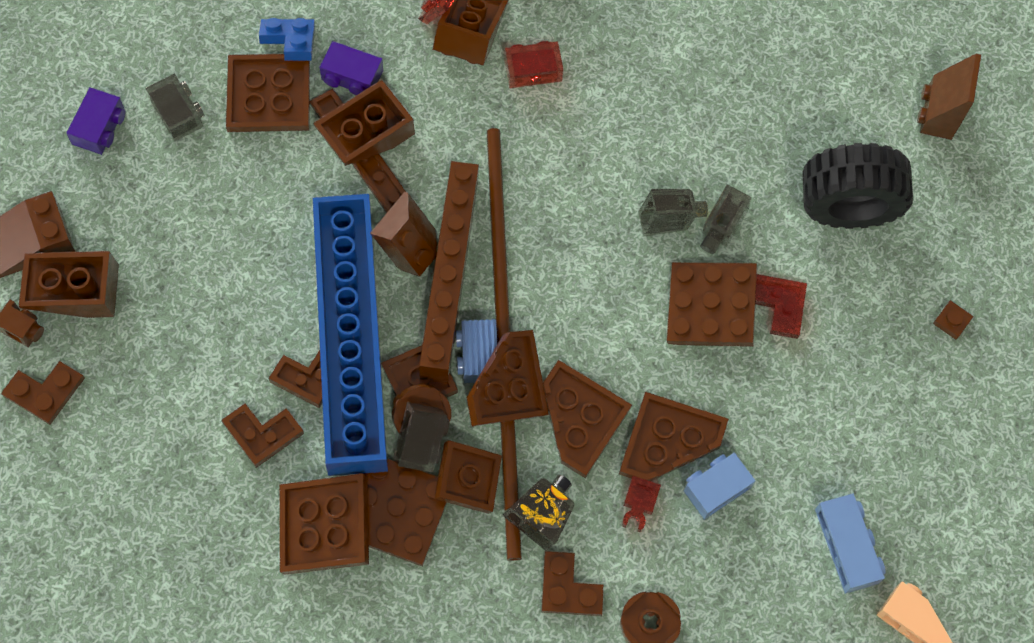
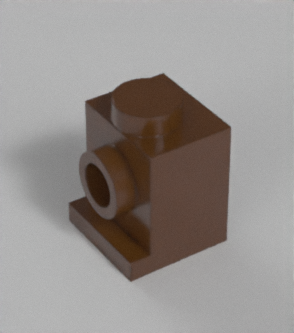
M11 299L0 312V332L28 348L32 342H37L42 337L44 327L37 323L36 320L38 318L36 315L26 309L21 311Z

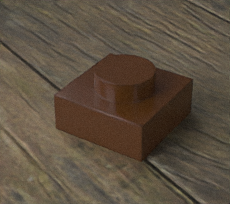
M950 300L933 324L957 340L974 316Z

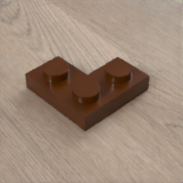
M320 350L309 367L283 355L269 376V382L320 408L323 404Z
M59 361L43 384L18 370L1 392V395L51 425L85 377Z
M246 403L221 420L256 468L304 434L303 429L287 408L263 425Z
M545 551L541 612L602 616L604 585L574 583L575 553Z

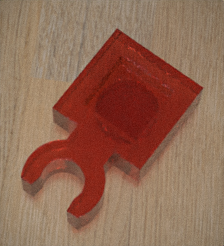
M632 477L623 505L631 508V511L624 515L622 527L626 528L628 520L634 518L639 522L637 532H642L646 523L643 513L652 515L661 487L660 484L639 477Z

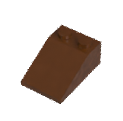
M450 0L438 22L432 50L447 56L466 60L472 64L484 66L509 0Z
M976 53L933 76L929 85H924L921 100H925V106L920 108L917 123L921 124L920 133L949 140L953 139L974 103L981 54Z
M383 80L375 83L313 123L345 166L391 150L415 135L414 119Z
M52 191L24 200L0 216V278L23 270L24 253L76 252L60 205Z
M110 251L24 253L19 308L84 318L114 317L119 264Z

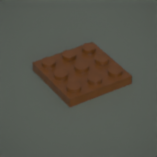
M284 54L228 55L227 132L310 131V61L284 60Z
M672 262L667 343L673 345L754 347L757 263Z
M387 459L388 472L363 473L367 476L369 547L423 567L447 502L435 499L437 476Z
M365 474L279 485L280 573L287 575L369 565L368 484Z

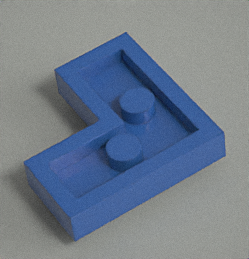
M304 18L261 19L259 42L260 44H285L284 60L312 61L315 20Z

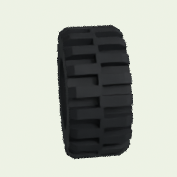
M854 143V145L848 146L846 144L839 145L834 149L828 148L823 153H817L812 159H809L802 171L804 210L812 220L818 221L822 225H830L834 228L845 227V229H853L854 227H861L862 229L874 225L880 226L885 222L895 221L897 217H902L913 204L910 161L898 149L893 150L891 146H879L876 143H870L869 145Z

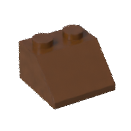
M404 192L370 234L398 269L420 277L436 258V229L409 193Z

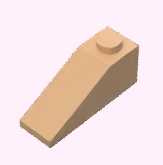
M902 581L895 587L877 614L879 618L914 643H953L928 599L923 597L922 591L913 584H905Z

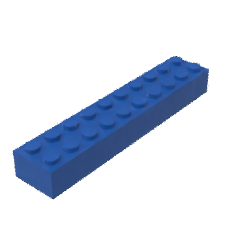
M369 194L313 198L327 473L328 476L388 472L373 237L370 234L372 231Z

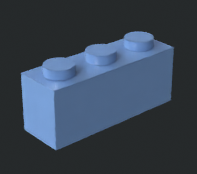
M854 493L819 503L815 512L845 594L882 582L885 579V566L882 559L876 556L873 547L875 546L873 533L865 526L863 520L865 517L864 509L861 502L856 501Z

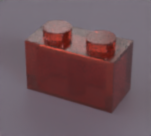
M541 41L537 44L525 46L517 44L505 48L504 61L509 88L562 82L563 64L558 41Z

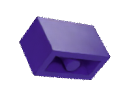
M334 41L331 42L319 67L321 80L328 86L347 88L356 96L379 82L384 71L382 58Z
M89 87L66 132L71 144L102 155L105 148H109L113 143L114 130L117 124H122L125 118L126 111L120 97Z

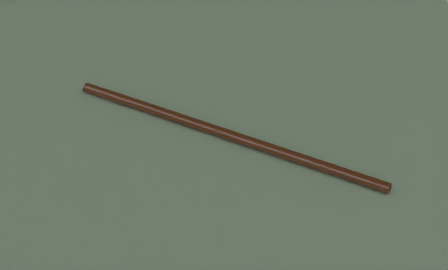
M490 128L487 130L495 320L498 344L503 334L510 332L501 137L499 129ZM515 421L500 423L507 561L522 560Z

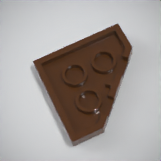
M533 330L509 332L501 337L466 397L472 427L549 415Z
M558 360L543 382L548 412L561 464L586 479L629 413L632 404Z
M645 392L619 475L647 484L719 449L729 419Z

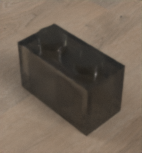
M175 73L145 88L150 102L174 142L204 127L201 120L205 116L197 101L192 103L189 98L192 93L185 81L180 82Z
M407 402L393 456L398 466L433 473L434 466L440 462L442 448L440 447L442 436H446L449 429L448 416L441 408Z

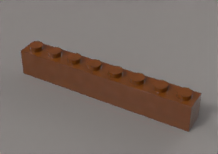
M451 161L419 364L420 379L427 380L430 378L432 381H449L478 186L479 164Z

